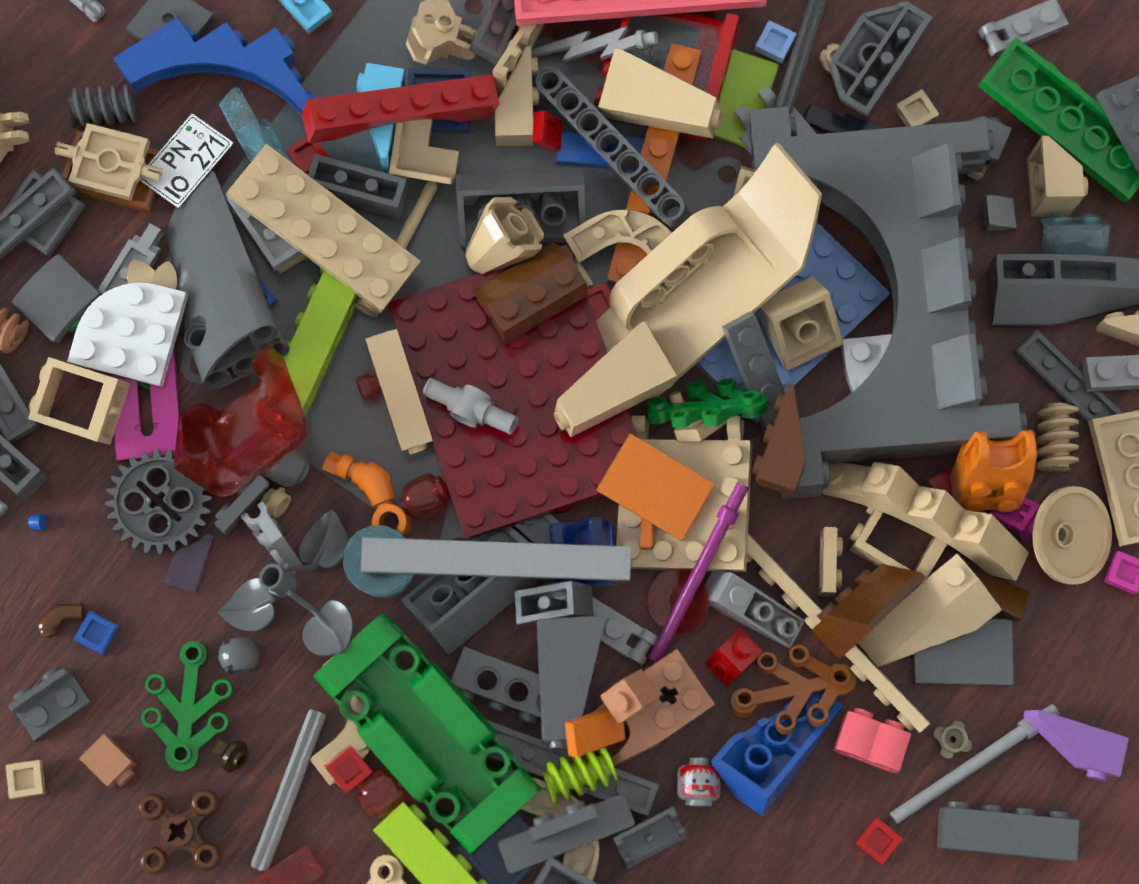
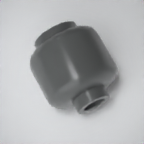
M276 440L270 446L266 445L259 455L261 474L266 479L283 487H291L301 483L308 473L309 462L307 461L306 452L285 440Z

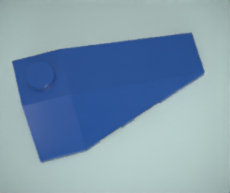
M820 691L811 694L796 719L795 729L792 733L787 735L781 734L775 727L778 714L786 711L790 704L788 703L778 713L769 718L764 717L759 720L756 726L744 733L739 732L732 736L713 758L711 764L735 798L763 817L783 793L842 710L843 705L835 700L828 712L825 725L821 727L812 726L807 720L809 708L819 703L824 692ZM820 712L812 713L815 719L819 720L824 717ZM787 719L780 721V724L784 727L792 725Z

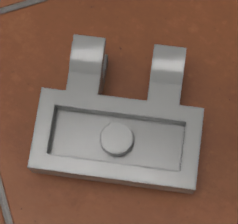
M263 501L257 504L261 511L259 517L252 519L247 513L241 515L246 525L253 530L252 533L258 542L267 548L280 567L286 563L290 566L302 565L282 536L281 527L274 517L271 518V513Z

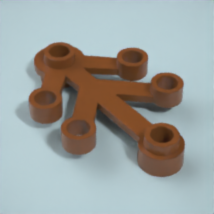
M795 645L790 649L789 663L797 668H806L819 676L818 678L807 679L777 663V658L774 654L764 652L759 655L757 660L758 671L764 675H772L787 683V685L756 692L746 688L738 689L731 697L730 708L737 717L748 718L755 713L759 705L793 698L786 711L778 714L775 722L777 731L787 735L794 731L796 719L811 694L825 691L819 703L809 708L807 720L812 726L821 727L827 722L828 712L838 696H845L853 691L856 685V675L847 665L834 664L828 666L809 656L808 649L802 645ZM801 653L805 658L797 660L793 657V654ZM764 660H769L772 662L773 665L771 667H765L762 665L761 662ZM841 675L846 680L838 682L834 679V676ZM740 697H747L750 699V702L742 704L738 699ZM820 712L824 717L818 720L812 716V713ZM787 719L792 725L784 727L780 724V721Z

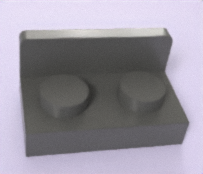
M66 667L51 669L41 677L43 682L34 688L28 686L20 690L13 696L15 701L8 705L11 712L16 713L34 741H38L93 703L73 672Z

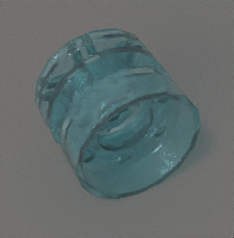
M369 526L359 530L348 541L343 552V568L348 580L358 590L375 598H391L402 593L412 583L415 574L361 572L362 538H405L397 530L387 526Z

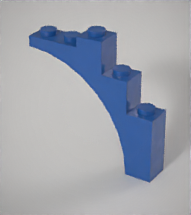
M175 18L113 58L118 69L135 93L158 81L179 75L216 73L250 80L275 92L292 105L301 116L307 100L316 98L311 90L307 93L300 85L303 82L301 75L294 66H291L295 63L293 53L296 50L295 45L287 34L281 36L276 27L247 45L238 29L232 31L227 22L198 40L189 24L183 26L179 19Z

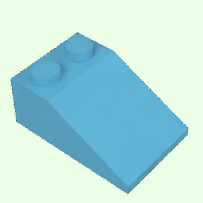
M366 63L365 73H359L357 80V92L407 86L403 68ZM396 123L370 129L382 171L388 174Z

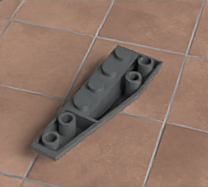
M996 254L988 265L991 326H1056L1139 305V259L1074 254Z

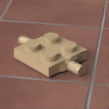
M87 123L83 137L76 146L58 142L56 144L57 147H55V155L72 158L73 168L68 180L70 185L132 201L137 183L141 180V177L160 181L163 175V168L146 165L145 158L150 142L144 137Z

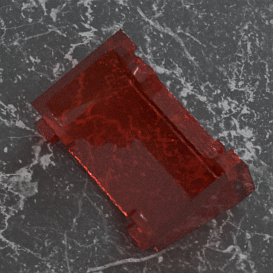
M269 345L253 358V372L262 380L221 412L208 404L200 403L190 406L179 415L173 468L215 496L226 497L234 494L302 443L307 437L308 423L286 362L281 354Z

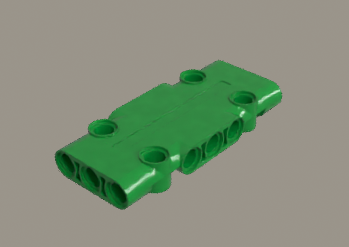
M385 612L375 618L353 638L348 648L342 654H336L313 676L340 706L342 715L356 724L359 728L357 730L358 734L366 745L420 803L424 802L429 807L432 817L436 821L443 823L469 854L542 789L513 757L511 749L496 738V731L440 667L433 662L430 663L424 657L422 649L413 644ZM402 651H409L414 656L412 668H405L400 663L399 657ZM353 696H359L363 699L365 709L362 713L355 712L352 709L351 699ZM491 752L500 753L504 757L505 765L503 768L496 769L490 765L488 758ZM446 797L453 801L455 805L453 813L448 814L441 810L439 805L441 798Z

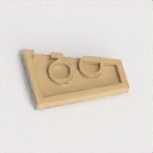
M544 24L518 26V32L509 41L504 54L492 71L498 97H500L526 46H531L532 49Z

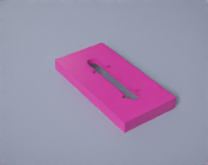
M174 345L163 387L150 384L154 424L153 433L150 436H144L141 431L138 381L110 374V377L131 383L114 432L116 460L119 462L129 461L130 456L136 460H142L141 451L147 452L150 458H152L155 448L161 451L162 457H165L169 449L174 451V456L183 454Z

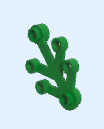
M732 378L722 379L716 383L718 395L731 398L723 400L706 391L704 381L696 380L687 383L685 387L688 398L698 400L697 402L669 403L664 397H655L647 401L648 406H646L645 411L650 424H662L671 420L673 428L681 429L703 418L705 426L713 427L739 414L744 418L760 417L766 413V406L769 402L768 397L760 394L759 391L743 392L737 389L736 381Z
M197 641L186 643L180 651V659L185 664L181 703L168 689L167 682L161 675H150L145 682L146 690L156 695L179 723L176 736L163 722V714L160 710L150 707L145 709L141 715L142 723L146 727L152 728L167 746L165 751L166 762L172 769L177 771H187L193 768L199 759V749L215 735L227 731L230 724L226 715L214 713L209 717L208 725L191 738L193 724L221 700H227L233 694L231 683L220 679L214 682L212 691L195 704L199 668L204 666L208 660L206 647ZM192 648H196L199 651V655L195 660H189L187 657L188 651ZM154 679H160L162 682L161 688L157 691L151 689V682ZM221 684L228 686V692L224 696L217 694V687ZM151 712H156L158 715V719L154 724L147 722V715ZM217 717H222L225 721L221 729L213 727V721ZM180 748L187 750V757L184 760L176 758V752Z

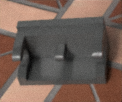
M674 807L612 838L627 869L687 838L686 831L681 826Z

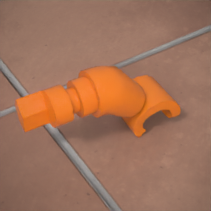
M331 451L323 464L322 470L345 480L350 477L351 482L358 485L359 490L365 492L372 507L378 508L372 518L373 529L383 528L386 516L395 513L399 519L397 530L401 535L406 536L411 531V516L404 508L393 505L392 501L395 500V495L389 473L372 461L369 463L363 461L356 463V458L344 454L341 456Z

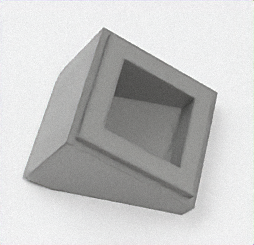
M986 195L981 202L984 230H1016L1013 198Z

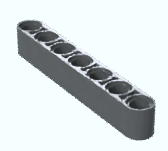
M550 66L539 71L536 76V86L545 99L662 223L671 230H676L691 216L690 210L681 196L559 69ZM559 81L555 88L548 90L551 83ZM578 102L576 108L567 110L571 103ZM598 122L596 129L587 131L590 124ZM619 143L616 150L606 152L611 144ZM639 164L638 169L634 173H626L631 165ZM660 186L654 195H646L650 187ZM680 207L677 215L667 217V213L671 208Z

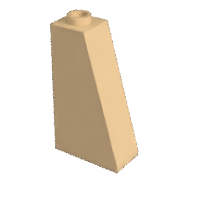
M614 49L599 103V109L605 118L713 138L715 128L719 129L723 120V110H721L716 97L622 49Z
M645 321L639 323L558 398L554 418L560 429H566L570 437L673 386L677 375Z
M397 329L365 338L401 450L408 449L409 454L428 449L427 443L433 441Z

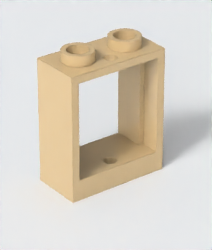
M48 357L47 363L40 371V384L37 393L32 397L29 404L30 414L28 419L90 440L111 445L131 383ZM64 371L104 383L89 429L49 417Z
M868 507L866 512L870 514L867 522L865 525L859 522L849 538L854 541L850 551L876 567L885 564L908 569L866 543V540L883 514L881 511ZM936 537L932 538L913 570L921 572L926 577L921 583L928 578L947 546L946 543Z

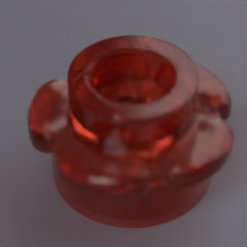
M364 371V375L356 377L359 393L363 402L371 399L376 401V394L381 393L378 378L376 375L369 376L368 371Z

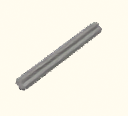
M310 709L307 713L253 856L251 866L255 869L268 871L326 719L325 714Z

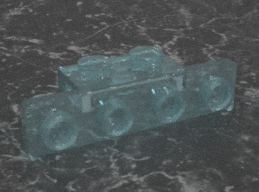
M232 88L219 103V107L250 163L266 144L290 161L268 119L258 121L240 88Z

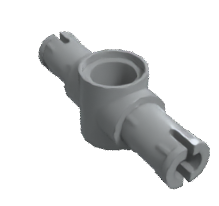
M429 378L424 386V396L446 405L447 410L451 411L450 415L467 426L475 428L477 424L482 426L488 424L511 435L518 424V416L495 407L494 402L490 401L491 397L474 386L465 385L464 388L459 386L453 388L433 378Z

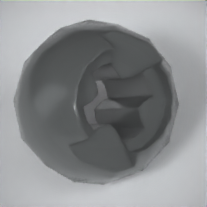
M251 637L230 639V642H223L220 646L218 659L221 667L227 673L248 672L249 669H255L259 664L260 650L257 643Z

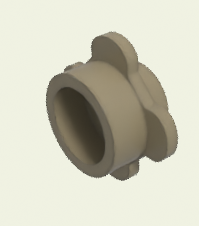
M954 721L951 726L946 728L937 727L934 730L933 736L939 741L941 746L940 754L944 758H952L955 753L960 751L968 752L972 747V743L968 740V735L964 730L965 725L961 721ZM951 736L955 737L954 743L950 742Z

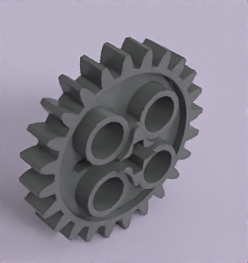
M155 448L153 457L150 458L147 452L141 451L142 461L138 462L130 456L131 467L129 469L122 465L118 466L123 473L122 477L111 476L112 481L117 486L116 488L106 489V492L114 496V500L105 502V506L114 508V512L107 515V519L118 520V523L114 525L112 530L114 532L125 531L121 537L123 542L134 538L132 543L133 549L137 550L144 543V551L147 554L152 552L154 546H156L160 555H164L166 546H169L172 552L176 553L178 542L189 547L190 544L187 538L189 535L196 538L200 537L196 527L208 526L201 518L203 515H212V511L205 508V504L214 501V498L204 495V492L212 487L209 483H200L206 476L203 471L193 473L198 465L196 462L192 461L185 466L186 455L181 454L174 460L173 450L169 449L165 457H162L161 451ZM157 471H164L166 473L165 483L162 486L153 487L151 483L152 475ZM138 482H143L153 493L161 498L164 497V503L181 516V521H175L164 509L158 506L155 507V501L138 487ZM182 492L189 493L191 498L189 505L183 509H178L175 506L177 495ZM134 495H142L144 500L142 508L138 511H131L129 509V500ZM160 516L166 517L168 521L166 530L162 533H155L152 527L154 520Z

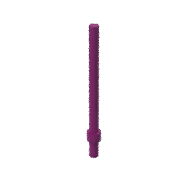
M736 483L726 505L722 504L716 517L719 519L648 656L650 660L657 663L663 658L730 525L735 524L740 514L738 509L749 489L744 484Z

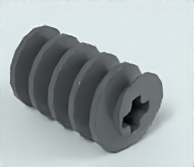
M128 84L123 85L122 93H118L115 85H111L109 94L105 93L102 86H98L97 95H93L90 87H86L82 97L78 89L73 88L72 96L68 99V115L72 128H76L79 121L83 127H86L87 123H91V119L95 125L101 126L104 118L108 125H114L116 117L121 124H126L129 115L131 120L137 123L136 101Z

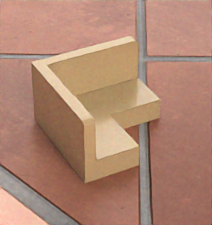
M433 119L396 123L389 174L453 184L456 181L460 151L429 146Z

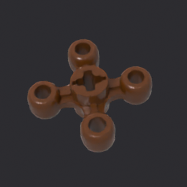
M205 789L198 791L192 798L189 810L183 814L170 812L165 799L158 794H148L141 799L139 803L140 814L147 820L157 822L161 826L163 834L161 841L156 846L148 848L143 852L140 862L144 871L149 874L162 873L169 865V858L172 853L180 849L189 851L193 855L195 864L203 870H211L219 865L222 858L219 847L213 843L203 841L198 834V826L201 820L212 816L219 808L220 801L216 793ZM205 797L210 799V806L207 809L201 807V801ZM156 801L158 808L154 813H150L148 809L149 804ZM186 824V827L184 829L186 837H177L175 839L174 837L176 836L177 832L174 829V827L176 825L184 826ZM210 850L213 857L210 862L206 863L203 860V854L205 851ZM154 854H157L160 859L156 867H153L150 863V859Z

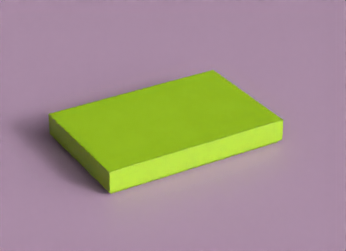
M735 49L733 50L719 101V106L723 110V120L719 129L715 128L713 138L745 148V145L739 139L745 131L740 126L741 123L734 115V111L743 104L749 111L764 108L763 106L765 105L759 98L758 93L766 86H769L771 89L779 64Z

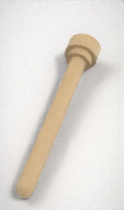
M428 181L395 241L404 249L407 248L437 191L438 186L436 182ZM358 297L355 307L369 316L377 317L379 311Z

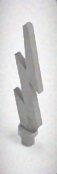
M626 26L587 40L591 32L586 31L532 49L531 57H540L568 50L562 59V62L565 63L605 49L600 57L601 60L613 56L615 48L627 52L635 48L641 50L646 49L647 45L658 44V34L656 31L646 33L644 30H638L636 34L623 38L629 29Z

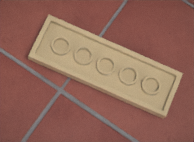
M268 144L261 149L226 192L227 197L380 313L383 312L421 262Z

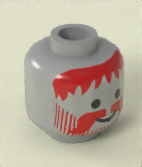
M689 758V765L679 767L677 795L680 799L685 800V806L708 807L712 806V801L720 798L721 777L713 765H709V758Z

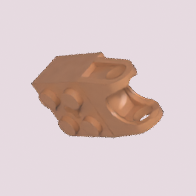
M677 649L644 671L659 696H662L660 691L663 689L667 692L672 691L675 694L673 698L675 703L672 705L668 701L662 703L658 698L639 713L623 722L628 730V741L620 752L611 758L614 766L660 744L715 705ZM603 703L594 712L607 708V706Z

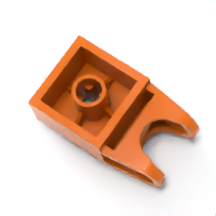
M1023 430L1016 437L1006 441H991L988 439L986 431H976L967 444L961 445L951 472L950 481L953 498L965 510L981 512L983 510L1011 512L1015 509H1020L1034 478L1036 442L1033 430Z

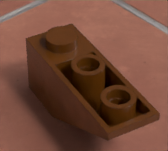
M789 384L786 393L779 392L774 406V411L779 413L775 424L769 423L763 442L768 443L764 455H757L752 473L757 474L756 484L795 497L805 468L806 457L794 385Z

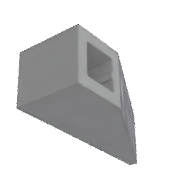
M712 571L698 598L725 616L788 649L792 648L805 622L804 619L730 572Z

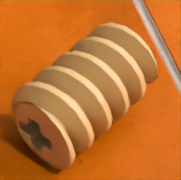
M1066 403L1041 404L1039 408L1042 410L1037 413V418L1042 422L1038 424L1037 431L1043 435L1037 438L1038 445L1042 446V448L1037 450V456L1043 460L1037 463V469L1045 472H1069L1072 470V468H1069V464L1079 462L1078 457L1069 455V452L1079 449L1077 444L1069 442V439L1079 436L1078 432L1069 430L1070 426L1079 424V420L1070 418L1069 414L1078 412L1079 408Z

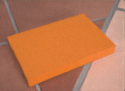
M629 434L596 491L682 541L715 484L636 436Z

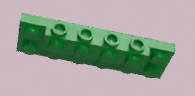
M1015 37L978 84V87L1041 137L1049 136L1082 165L1083 171L1123 203H1126L1139 187V174L1099 101L1083 91L1078 83L1068 79L1058 71L1053 63L1043 59L1020 39Z

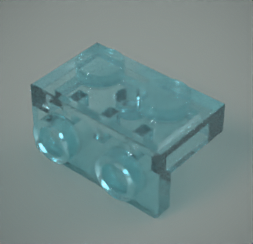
M1083 213L1081 218H1069V215L1050 214V218L1040 219V226L1044 229L1042 254L1108 256L1110 224L1103 218H1100L1099 214Z

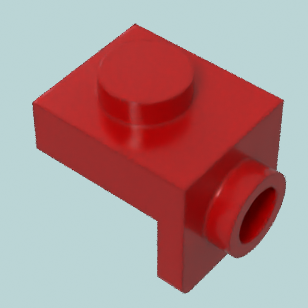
M740 628L706 661L705 665L716 678L720 679L726 686H729L759 657L763 650Z

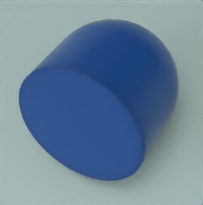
M33 514L29 517L28 526L31 529L45 530L47 528L48 519L45 514Z

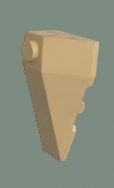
M956 554L902 600L858 644L879 668L911 656L916 652L975 632L1002 611V609L974 572Z

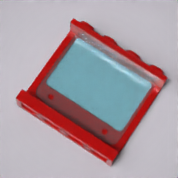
M689 13L619 18V20H622L620 28L626 26L629 28L623 38L636 34L638 30H644L646 33L657 32L658 44L647 45L646 49L641 50L635 48L627 51V53L663 71L671 43L701 50L693 86L716 97L719 104L740 27L739 15L727 13L725 21ZM612 57L605 61L602 76L607 78ZM604 86L597 89L594 106H597L601 114L599 103ZM612 120V121L621 122V123H625V124H629V125L638 126V127H642V128L648 129V126L639 125V124H634V123H628V122H623V121H618V120ZM681 132L679 134L681 137L709 142L708 137Z

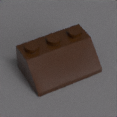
M554 242L540 250L534 257L521 261L472 290L475 298L505 344L588 295L586 280L570 256Z
M881 564L872 573L867 568L853 581L857 585L855 589L849 585L835 598L840 604L835 607L830 603L817 615L821 622L812 631L838 659H841L926 577L921 572Z

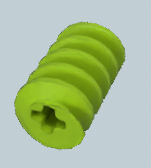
M606 747L598 749L597 755L593 752L585 754V760L580 756H572V764H569L564 757H561L558 769L549 761L547 762L546 773L543 772L554 805L558 804V793H561L568 801L571 800V789L573 788L579 796H582L585 784L594 792L596 791V780H600L605 787H608L609 776L612 775L618 782Z

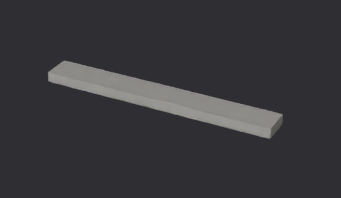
M362 538L361 572L630 581L631 547Z

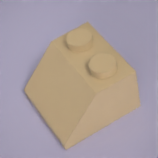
M1042 136L1027 158L1031 217H1069L1084 196L1087 195L1088 179L1083 177V168L1079 162L1049 136Z
M813 276L776 293L758 309L763 328L786 371L844 344L830 293Z

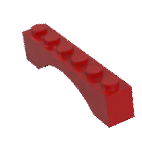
M484 75L308 99L302 111V118L308 143L310 144L339 140L368 129L406 121L442 119L465 122L491 118L500 103L493 76Z

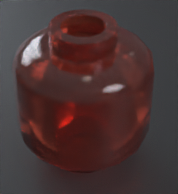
M425 473L403 486L404 497L400 498V503L408 516L413 514L418 520L425 521L446 510L448 506L447 500L451 499V496L441 476L435 477L431 473Z
M380 767L357 785L358 793L355 794V797L369 817L374 814L377 818H383L404 802L402 790L405 788L392 773L390 774L385 768Z

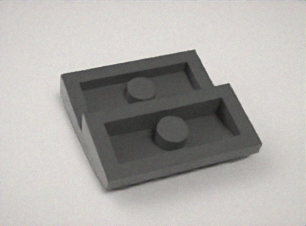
M57 254L32 276L12 300V303L52 342L60 343L77 318H82L87 308L103 293L64 256Z

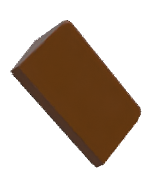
M970 568L1002 609L998 615L1016 622L1022 620L1029 591Z

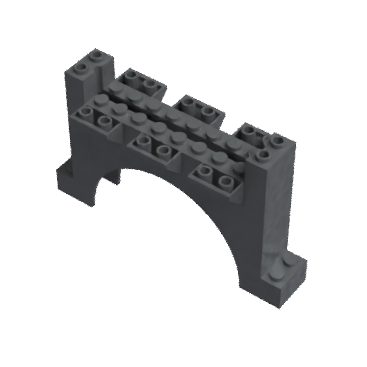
M789 106L750 110L749 135L752 169H755L756 172L773 145L779 143L822 193L820 203L848 219L871 243L886 271L893 299L891 339L879 364L869 377L840 402L816 414L799 419L806 457L805 468L795 497L781 492L782 499L821 496L823 487H828V464L958 454L961 445L967 444L976 431H986L988 439L991 441H1006L1016 437L1019 432L1027 430L1026 415L1024 412L1020 413L1019 403L979 406L980 403H983V396L987 395L986 377L980 376L979 363H983L982 344L976 343L974 320H969L968 317L969 308H972V299H976V284L974 279H969V267H972L973 264L971 247L965 246L964 226H958V214H962V204H965L966 200L964 184L958 183V174L982 172L985 161L990 160V150L994 149V135L992 130H987V121L974 120L797 136L796 118L789 116Z

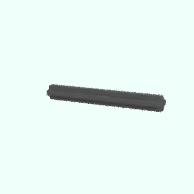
M808 0L775 105V107L789 106V116L796 101L826 0Z

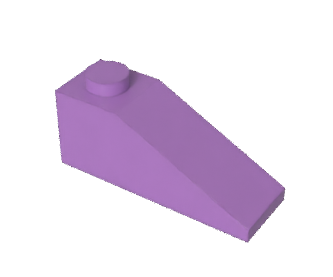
M1042 710L1024 711L1023 718L1075 768L1087 771L1086 777L1099 781H1106L1107 777H1121L1128 737Z

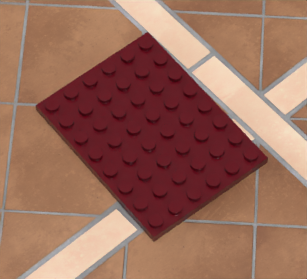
M568 244L560 246L576 265L570 246ZM516 264L485 274L477 273L391 301L388 304L465 541L604 496L596 491L597 487L627 436L632 434L637 437L628 409L572 437L569 436L566 429H560L554 418L558 398L608 352L588 296L505 344L475 298L472 290ZM429 378H433L453 388L458 386L464 388L465 385H471L484 391L491 397L490 401L494 402L495 407L518 416L519 420L514 432L509 435L488 424L484 426L477 424L473 428L457 421L450 415L451 411L447 410L446 405L423 395L426 382Z

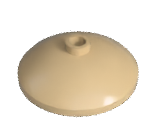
M1067 486L1052 492L1043 501L1036 514L1032 533L1033 548L1039 565L1050 578L1063 584H1081L1089 581L1099 573L1111 549L1112 526L1105 505L1095 493L1083 487Z

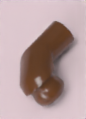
M56 604L52 606L38 620L37 627L40 629V635L44 638H52L58 632L57 626L64 620H84V604Z

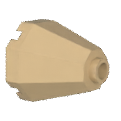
M494 197L486 205L468 244L465 257L469 267L475 272L485 274L534 257L542 248V244H539V242L543 239L544 233L531 211L525 207L521 211L516 209L515 205L518 202L511 197Z

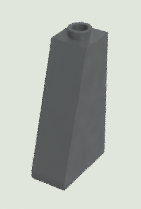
M604 616L537 619L542 744H549V749H568L565 722L582 717L605 623Z

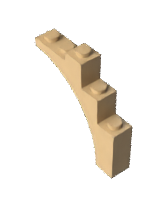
M876 462L873 463L872 467L849 463L828 464L829 481L828 487H823L822 493L824 495L849 500L896 517L958 550L976 563L989 576L1017 580L1029 552L993 515L965 510L946 490L919 486L900 466Z

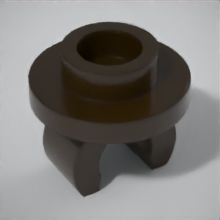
M218 739L211 749L212 752L223 757L222 769L228 773L241 769L248 759L247 744L241 740L234 742L230 746Z

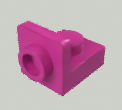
M1025 497L1020 509H1015L1011 512L992 510L990 514L1003 526L1019 533L1022 541L1029 543L1032 539L1034 520L1040 504Z

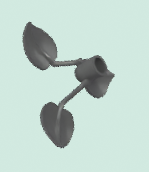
M331 509L320 517L304 536L299 548V558L302 562L310 565L290 566L286 563L283 565V568L277 564L265 566L259 578L250 579L236 590L230 600L218 610L219 615L230 625L240 630L258 632L268 627L274 620L276 611L272 603L277 601V596H289L315 616L308 620L303 630V641L307 649L319 656L342 654L348 648L354 633L353 617L349 609L342 603L331 600L326 602L319 612L314 606L294 592L297 583L295 576L292 574V572L314 571L318 565L325 569H330L344 559L349 548V537L338 514Z

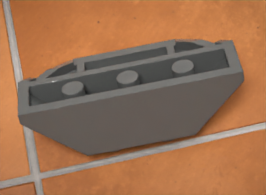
M908 1L861 14L828 64L840 101L867 117L878 105L911 56L933 17Z

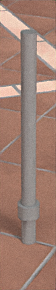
M1053 704L1042 710L1060 715L1058 709ZM1022 719L1017 723V728L890 812L892 820L896 824L900 823L1023 739H1031L1039 732L1029 722Z

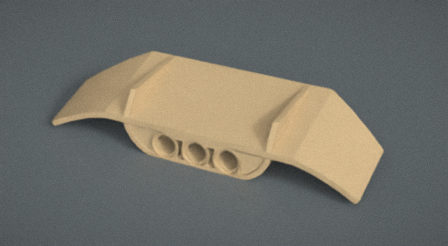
M779 143L773 145L751 179L723 207H708L691 215L616 283L609 296L610 308L596 320L607 352L617 345L639 323L645 321L677 375L675 383L726 338L722 326L748 312L754 313L804 269L817 222L822 193ZM661 392V393H659V394H657V395H655V396H653V397H651V398L659 397L663 392Z

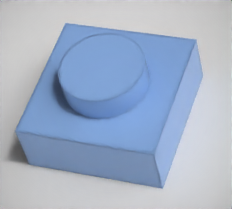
M769 20L754 51L782 64L797 33Z

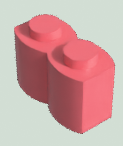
M854 708L853 712L847 711L844 713L832 751L888 772H900L911 737V733L904 731L905 726L886 719L885 724L872 719L873 713L859 708Z

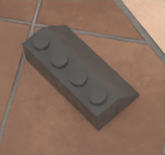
M582 168L456 174L460 248L468 247L486 205L494 197H511L518 202L515 205L516 209L521 211L525 207L532 212L544 233L543 239L539 244L567 243L563 235L586 222L585 184Z
M511 526L472 540L479 542L529 543ZM430 575L401 601L431 638L449 656L515 600L514 591L529 589L541 578Z

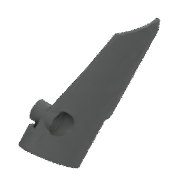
M209 171L179 208L175 207L167 228V238L172 265L177 275V290L189 294L183 313L186 331L184 342L193 355L204 387L209 390H217L284 358L289 353L290 347L279 320L265 299L259 284L262 280L242 229L228 206L216 173Z

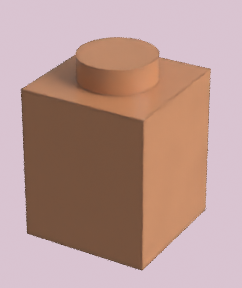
M642 669L622 679L600 695L618 724L636 715L660 698Z
M105 734L79 758L107 787L113 789L117 785L119 787L124 786L134 776L135 773L132 770L138 765L110 736Z

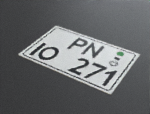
M191 114L148 164L163 168L161 180L157 181L141 177L140 181L179 208L231 147L233 142L194 114Z

